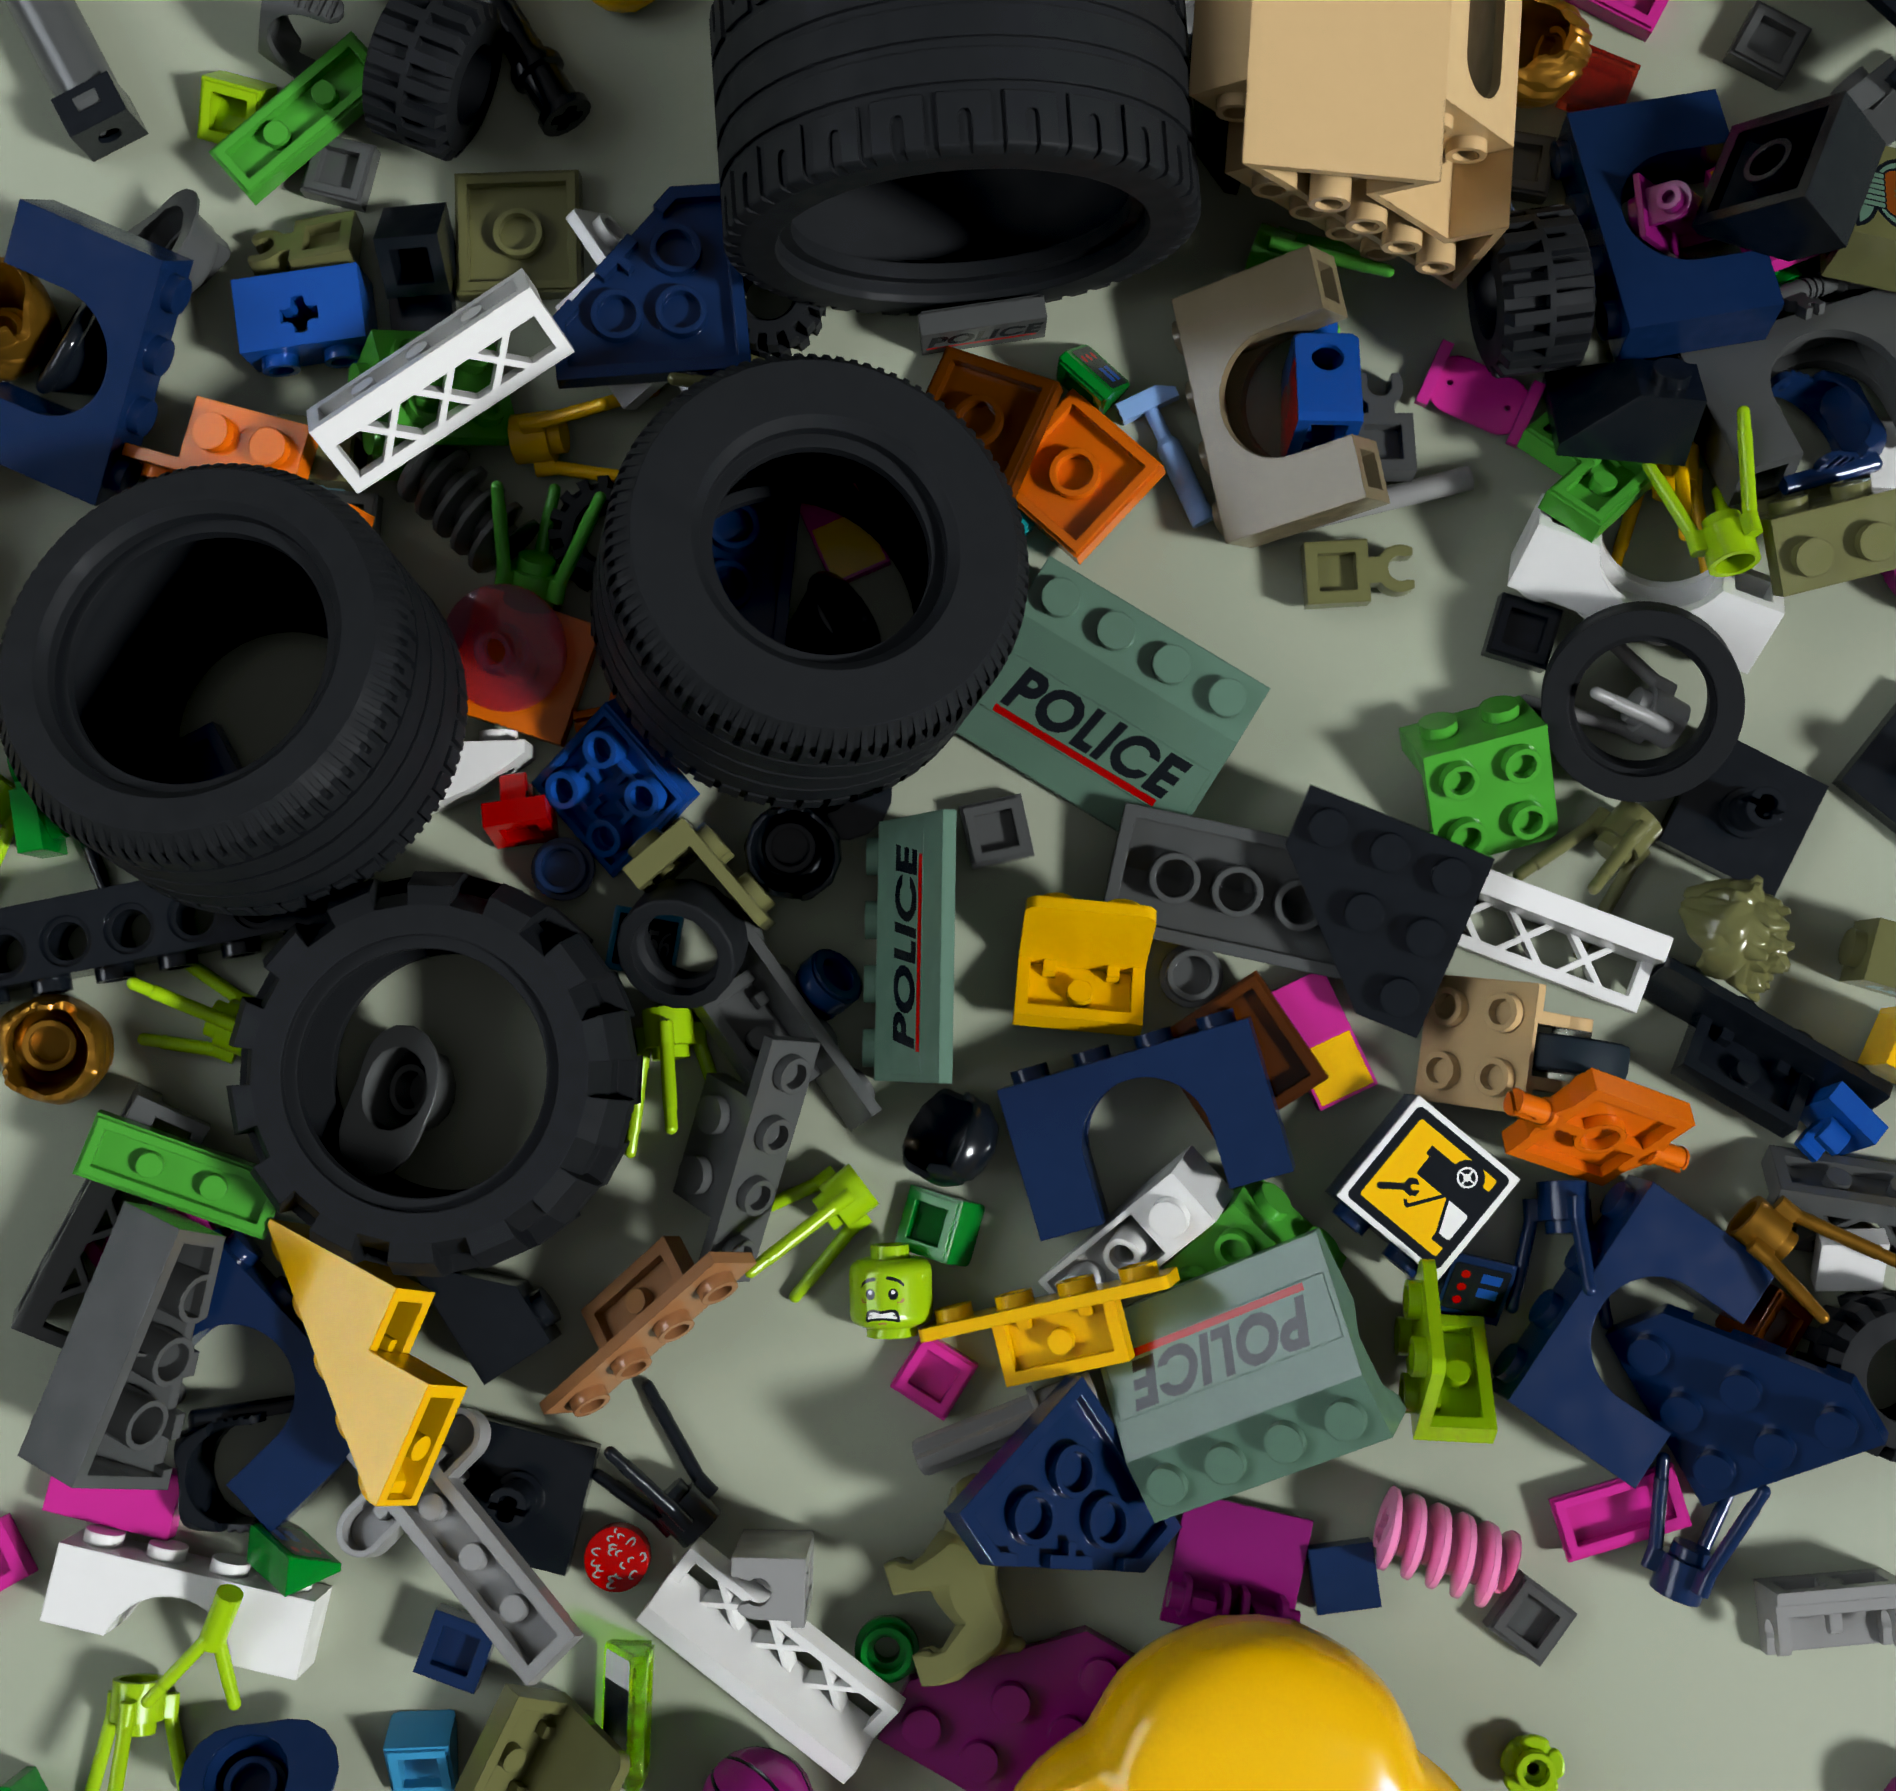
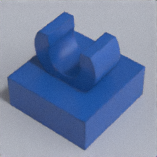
M1843 1081L1808 1094L1800 1121L1807 1128L1798 1136L1794 1145L1813 1163L1818 1161L1825 1151L1831 1156H1842L1876 1145L1889 1127Z

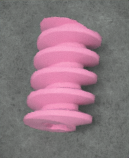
M1395 1485L1388 1489L1382 1501L1373 1537V1546L1376 1548L1377 1569L1384 1571L1394 1556L1401 1557L1400 1575L1403 1579L1409 1580L1419 1565L1425 1566V1586L1433 1590L1437 1587L1444 1574L1449 1575V1594L1456 1599L1462 1596L1470 1583L1475 1585L1474 1604L1479 1608H1484L1494 1593L1500 1594L1509 1588L1517 1572L1522 1551L1521 1536L1518 1532L1509 1530L1501 1535L1499 1527L1493 1522L1484 1521L1476 1525L1474 1517L1464 1511L1456 1513L1452 1517L1450 1508L1440 1502L1431 1504L1427 1508L1425 1498L1416 1493L1409 1494L1403 1499L1400 1489Z

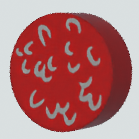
M613 1522L603 1526L594 1534L585 1549L584 1566L588 1577L596 1586L609 1592H624L633 1588L642 1580L650 1566L652 1552L649 1540L638 1527L630 1523Z

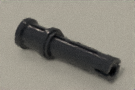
M484 0L492 3L499 11L502 23L503 52L512 66L510 71L512 84L517 92L527 94L539 113L538 124L544 135L549 137L560 136L579 126L590 113L591 104L586 95L576 92L563 72L564 62L558 51L543 45L515 0Z

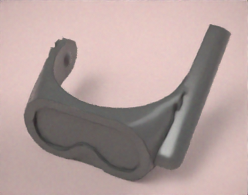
M262 0L259 22V54L295 79L316 60L299 52L302 40L293 28L288 15H302L328 24L338 23L344 16V4L341 0Z

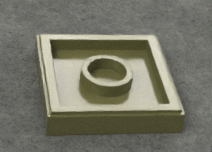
M579 170L454 174L457 297L461 302H471L521 268H523L537 288L541 300L564 299L584 281V245L566 220V216L574 208L583 210L582 176Z

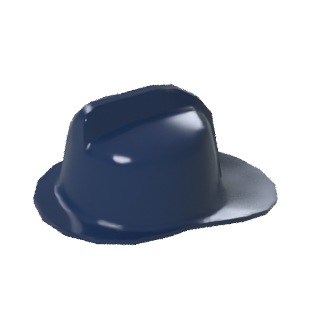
M284 1719L236 1725L221 1729L201 1741L185 1761L179 1781V1791H333L339 1770L337 1747L325 1729L309 1720Z

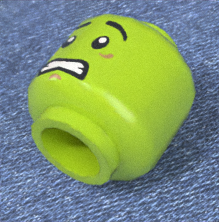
M889 1242L871 1244V1256L854 1261L849 1269L851 1320L856 1325L867 1328L868 1338L902 1339L917 1336L918 1326L929 1322L933 1314L931 1264L921 1256L909 1255V1243Z

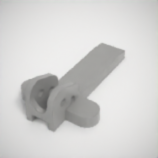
M459 1407L430 1473V1478L434 1483L424 1494L422 1492L417 1506H374L361 1493L341 1514L336 1527L337 1541L341 1549L352 1557H377L387 1552L406 1533L526 1686L536 1685L584 1634L463 1484L470 1477L468 1469L485 1453L489 1446L491 1427L488 1419L480 1411ZM350 1452V1453L346 1456V1458H347V1459L349 1460V1462L353 1465V1467L357 1470V1468H356V1466H355V1463H354V1460H353V1457H352L351 1452Z

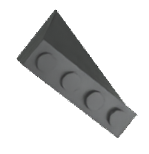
M124 1201L17 1456L71 1488L168 1490L173 1469L164 1463L169 1440L180 1438L185 1412L176 1407L183 1378L194 1376L200 1351L194 1349L192 1343L195 1324L206 1319L208 1316L225 1236L171 1209Z

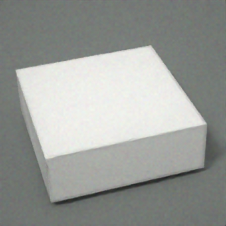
M1885 1228L1844 1229L1880 1245L1886 1250L1890 1248ZM1816 1233L1810 1272L1815 1292L1882 1290L1886 1263L1870 1258Z

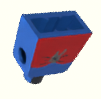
M1338 322L1309 333L1293 335L1281 377L1280 457L1292 455L1350 434L1358 436L1364 422L1359 338L1351 333H1338Z

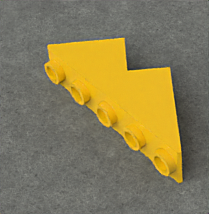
M269 1219L267 1226L272 1237V1251L284 1269L293 1294L292 1305L294 1311L304 1324L314 1351L313 1360L315 1368L320 1377L325 1381L336 1411L335 1421L342 1437L347 1441L357 1468L358 1485L361 1493L374 1506H417L468 1388L466 1385L409 1354L436 1292L406 1276L393 1275L388 1266L366 1260L356 1264L348 1262L311 1242L309 1236V1229L311 1227L307 1224Z

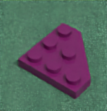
M1082 1625L1061 1631L1059 1636L1027 1644L1021 1652L997 1656L973 1668L962 1680L923 1687L921 1686L918 1673H911L900 1691V1694L906 1698L900 1712L878 1733L877 1739L966 1791H1013L1023 1774L1041 1755L1086 1723L1110 1681L1135 1653L1092 1628Z

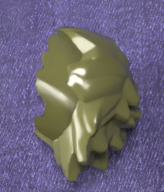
M1758 874L1750 880L1718 879L1690 886L1684 890L1683 897L1685 900L1680 902L1681 907L1678 912L1685 925L1687 934L1702 949V956L1695 966L1701 969L1704 975L1724 980L1749 1000L1758 1002L1760 1000L1759 993H1765L1766 990H1770L1769 982L1774 979L1773 974H1783L1790 969L1791 963L1787 954L1794 949L1795 942L1789 941L1786 938L1790 924L1784 918V916L1791 914L1790 907L1783 905L1781 900L1763 891V878Z

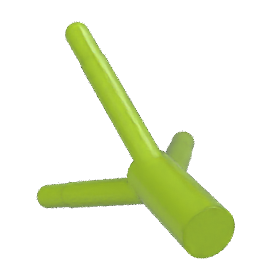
M223 1584L217 1588L199 1638L142 1697V1707H152L205 1652L215 1655L228 1708L233 1711L240 1708L241 1698L227 1644V1637L244 1596L243 1591L238 1586Z

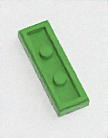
M352 31L209 151L218 165L255 206L365 113L363 112L362 80L368 49Z
M103 1109L97 1112L72 1173L265 1240L268 1233L267 1223L269 1219H273L277 1211L250 1174L252 1168L257 1164Z

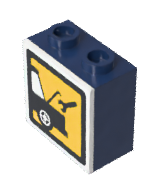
M1404 1094L1325 1192L1338 1202L1331 1212L1358 1235L1363 1236L1370 1229L1384 1240L1388 1246L1381 1254L1403 1273L1413 1278L1417 1272L1420 1259H1435L1437 1279L1439 1280L1520 1181V1178L1420 1095Z

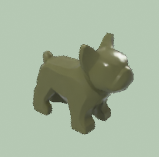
M972 1473L962 1478L951 1488L947 1507L978 1473ZM947 1517L943 1528L939 1530L920 1557L908 1560L902 1556L891 1559L883 1564L893 1595L930 1591L936 1603L955 1626L942 1648L931 1645L920 1649L912 1655L921 1686H939L962 1680L973 1668L997 1656L1018 1653L1025 1648L1026 1641L1023 1637L1014 1634L998 1581V1566L979 1564Z

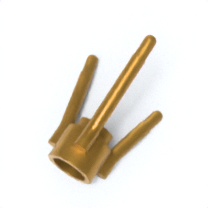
M1761 1196L1750 1199L1733 1216L1725 1231L1746 1246V1251L1762 1263L1820 1324L1828 1323L1830 1319L1829 1314L1781 1262L1793 1250L1799 1239V1235L1792 1230L1793 1223L1896 1268L1895 1253L1801 1210L1785 1196H1781L1773 1205Z

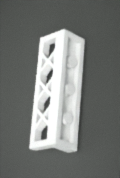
M521 268L307 409L308 431L355 492L359 494L575 351L542 303L537 288L523 268ZM533 316L552 341V344L532 357L507 353L510 332ZM498 340L496 351L485 349ZM468 359L494 363L490 384L477 393L452 389L455 368ZM504 365L515 367L502 376ZM444 376L442 387L430 385ZM413 395L440 399L436 420L424 428L397 424L400 404ZM449 401L461 403L448 411ZM389 412L388 422L376 421ZM359 431L385 435L382 456L360 470L339 445ZM395 437L406 439L393 448Z
M1490 869L1477 899V902H1480V904L1474 906L1471 915L1489 907L1504 911L1517 937L1497 946L1481 941L1469 917L1464 929L1467 935L1462 934L1457 948L1633 1014L1637 1013L1654 965L1666 961L1674 938ZM1521 918L1541 926L1527 932ZM1551 929L1565 934L1578 960L1557 969L1541 963L1530 938ZM1581 941L1602 949L1588 955ZM1521 943L1527 958L1505 949ZM1612 952L1637 961L1626 994L1624 995L1603 987L1591 961ZM1581 966L1587 980L1566 972Z
M699 1537L665 1577L636 1621L844 1784L857 1771L873 1739L900 1712L906 1698L807 1620L805 1628H791V1621L768 1620L771 1630L758 1629L738 1612V1605L740 1602L748 1600L755 1603L765 1602L771 1596V1592L763 1585L758 1584L755 1579L747 1581L732 1577L731 1560L702 1537ZM697 1564L717 1580L720 1590L706 1588L688 1572ZM795 1651L810 1653L821 1662L823 1670L809 1669L797 1659ZM847 1692L862 1694L878 1707L877 1711L870 1717L848 1699Z

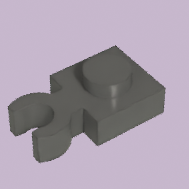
M1361 373L1364 422L1358 436L1377 442L1385 482H1412L1417 472L1413 413H1395V408L1403 393L1402 378L1399 373H1391L1386 384V395L1378 396L1371 393L1368 389L1367 374Z

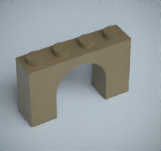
M1306 245L1171 299L1176 319L1172 323V336L1178 351L1184 356L1189 381L1185 384L1186 399L1190 409L1198 417L1203 440L1199 443V457L1205 472L1211 477L1216 498L1212 506L1213 520L1218 532L1225 538L1226 544L1255 548L1390 504L1376 441L1350 434L1292 455L1275 458L1260 447L1253 437L1247 421L1246 396L1248 387L1256 368L1264 357L1280 344L1292 339L1293 335L1309 333L1348 318L1334 256L1311 245Z

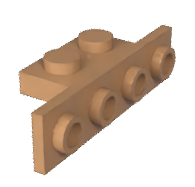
M662 1236L581 1310L599 1350L539 1403L544 1415L573 1413L576 1417H583L603 1408L609 1402V1393L624 1380L633 1378L645 1371L652 1363L651 1356L666 1343L686 1335L695 1325L693 1319L709 1305L726 1299L738 1288L737 1280L757 1264L752 1253L709 1251L694 1264L680 1236Z

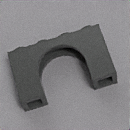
M1874 288L1867 290L1864 294L1834 303L1824 301L1826 302L1824 314L1818 316L1812 313V318L1808 320L1801 319L1795 315L1778 319L1773 324L1765 340L1677 354L1676 359L1690 364H1697L1707 403L1694 442L1699 445L1700 453L1728 507L1741 503L1737 441V409L1740 406H1748L1751 414L1757 498L1779 492L1778 485L1782 478L1795 474L1804 452L1772 392L1770 380L1780 372L1825 368L1849 374L1873 390L1896 427V292Z

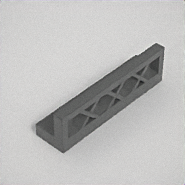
M140 1083L136 1085L120 1115L148 1126H152L157 1117L190 1132L187 1140L201 1145L211 1128L210 1123L162 1102V1093ZM85 1179L14 1310L12 1329L61 1349L63 1348L69 1331L45 1321L57 1301L86 1292L92 1277L89 1278L81 1255L88 1243L110 1236L118 1217L113 1201V1196L117 1189ZM153 1202L151 1205L166 1209L168 1208L167 1206ZM107 1209L112 1224L96 1229ZM75 1268L80 1281L65 1286Z
M1776 1145L1768 1146L1761 1161L1769 1192L1766 1201L1773 1205L1781 1196H1785L1801 1210L1842 1229L1861 1221L1878 1224L1880 1228H1885L1890 1242L1889 1251L1896 1254V1164L1840 1155L1831 1156L1827 1153H1823L1818 1161L1812 1163L1799 1149ZM1803 1226L1792 1227V1230L1799 1235L1798 1242L1793 1250L1814 1252L1816 1232Z

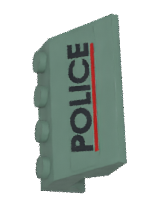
M1049 555L1028 590L1022 625L1007 662L993 684L966 717L955 734L1118 832L1125 802L1192 816L1271 688Z
M941 809L880 821L879 837H867L866 875L878 876L877 901H865V939H877L876 965H864V1003H876L875 1029H863L862 1067H874V1081L952 1084L957 809Z
M1319 1228L1123 1306L1135 1357L1129 1362L1100 1368L1125 1462L1154 1523L1393 1438L1407 1410L1402 1397L1382 1384L1359 1337L1354 1299Z

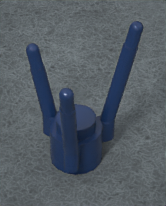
M1557 1180L1536 1182L1537 1198L1522 1199L1523 1225L1514 1265L1518 1267L1506 1302V1311L1508 1313L1514 1314L1519 1309L1538 1222H1545L1546 1235H1573L1583 1292L1586 1296L1595 1295L1596 1283L1589 1242V1234L1593 1229L1588 1181ZM1609 1298L1598 1312L1600 1324L1606 1330L1613 1327Z
M1660 1452L1656 1459L1649 1540L1641 1565L1653 1571L1649 1585L1655 1591L1680 1604L1699 1607L1703 1598L1709 1599L1716 1578L1760 1514L1762 1507L1771 1495V1490L1766 1485H1760L1713 1555L1710 1551L1729 1513V1508L1735 1496L1720 1500L1715 1504L1697 1543L1685 1538L1674 1537L1671 1546H1663L1670 1456L1665 1452Z

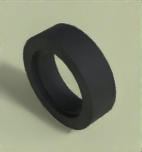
M1636 601L1614 605L1598 611L1576 625L1564 637L1552 654L1544 674L1541 690V715L1548 726L1550 749L1560 765L1572 778L1593 792L1608 798L1628 802H1652L1672 798L1695 788L1714 774L1732 752L1742 729L1745 715V693L1741 674L1730 650L1720 635L1709 624L1691 612L1677 606L1652 601ZM1652 641L1678 649L1698 666L1705 678L1707 687L1705 713L1695 733L1675 751L1651 760L1641 761L1618 758L1594 745L1580 727L1575 713V697L1578 685L1590 665L1605 652L1630 642Z

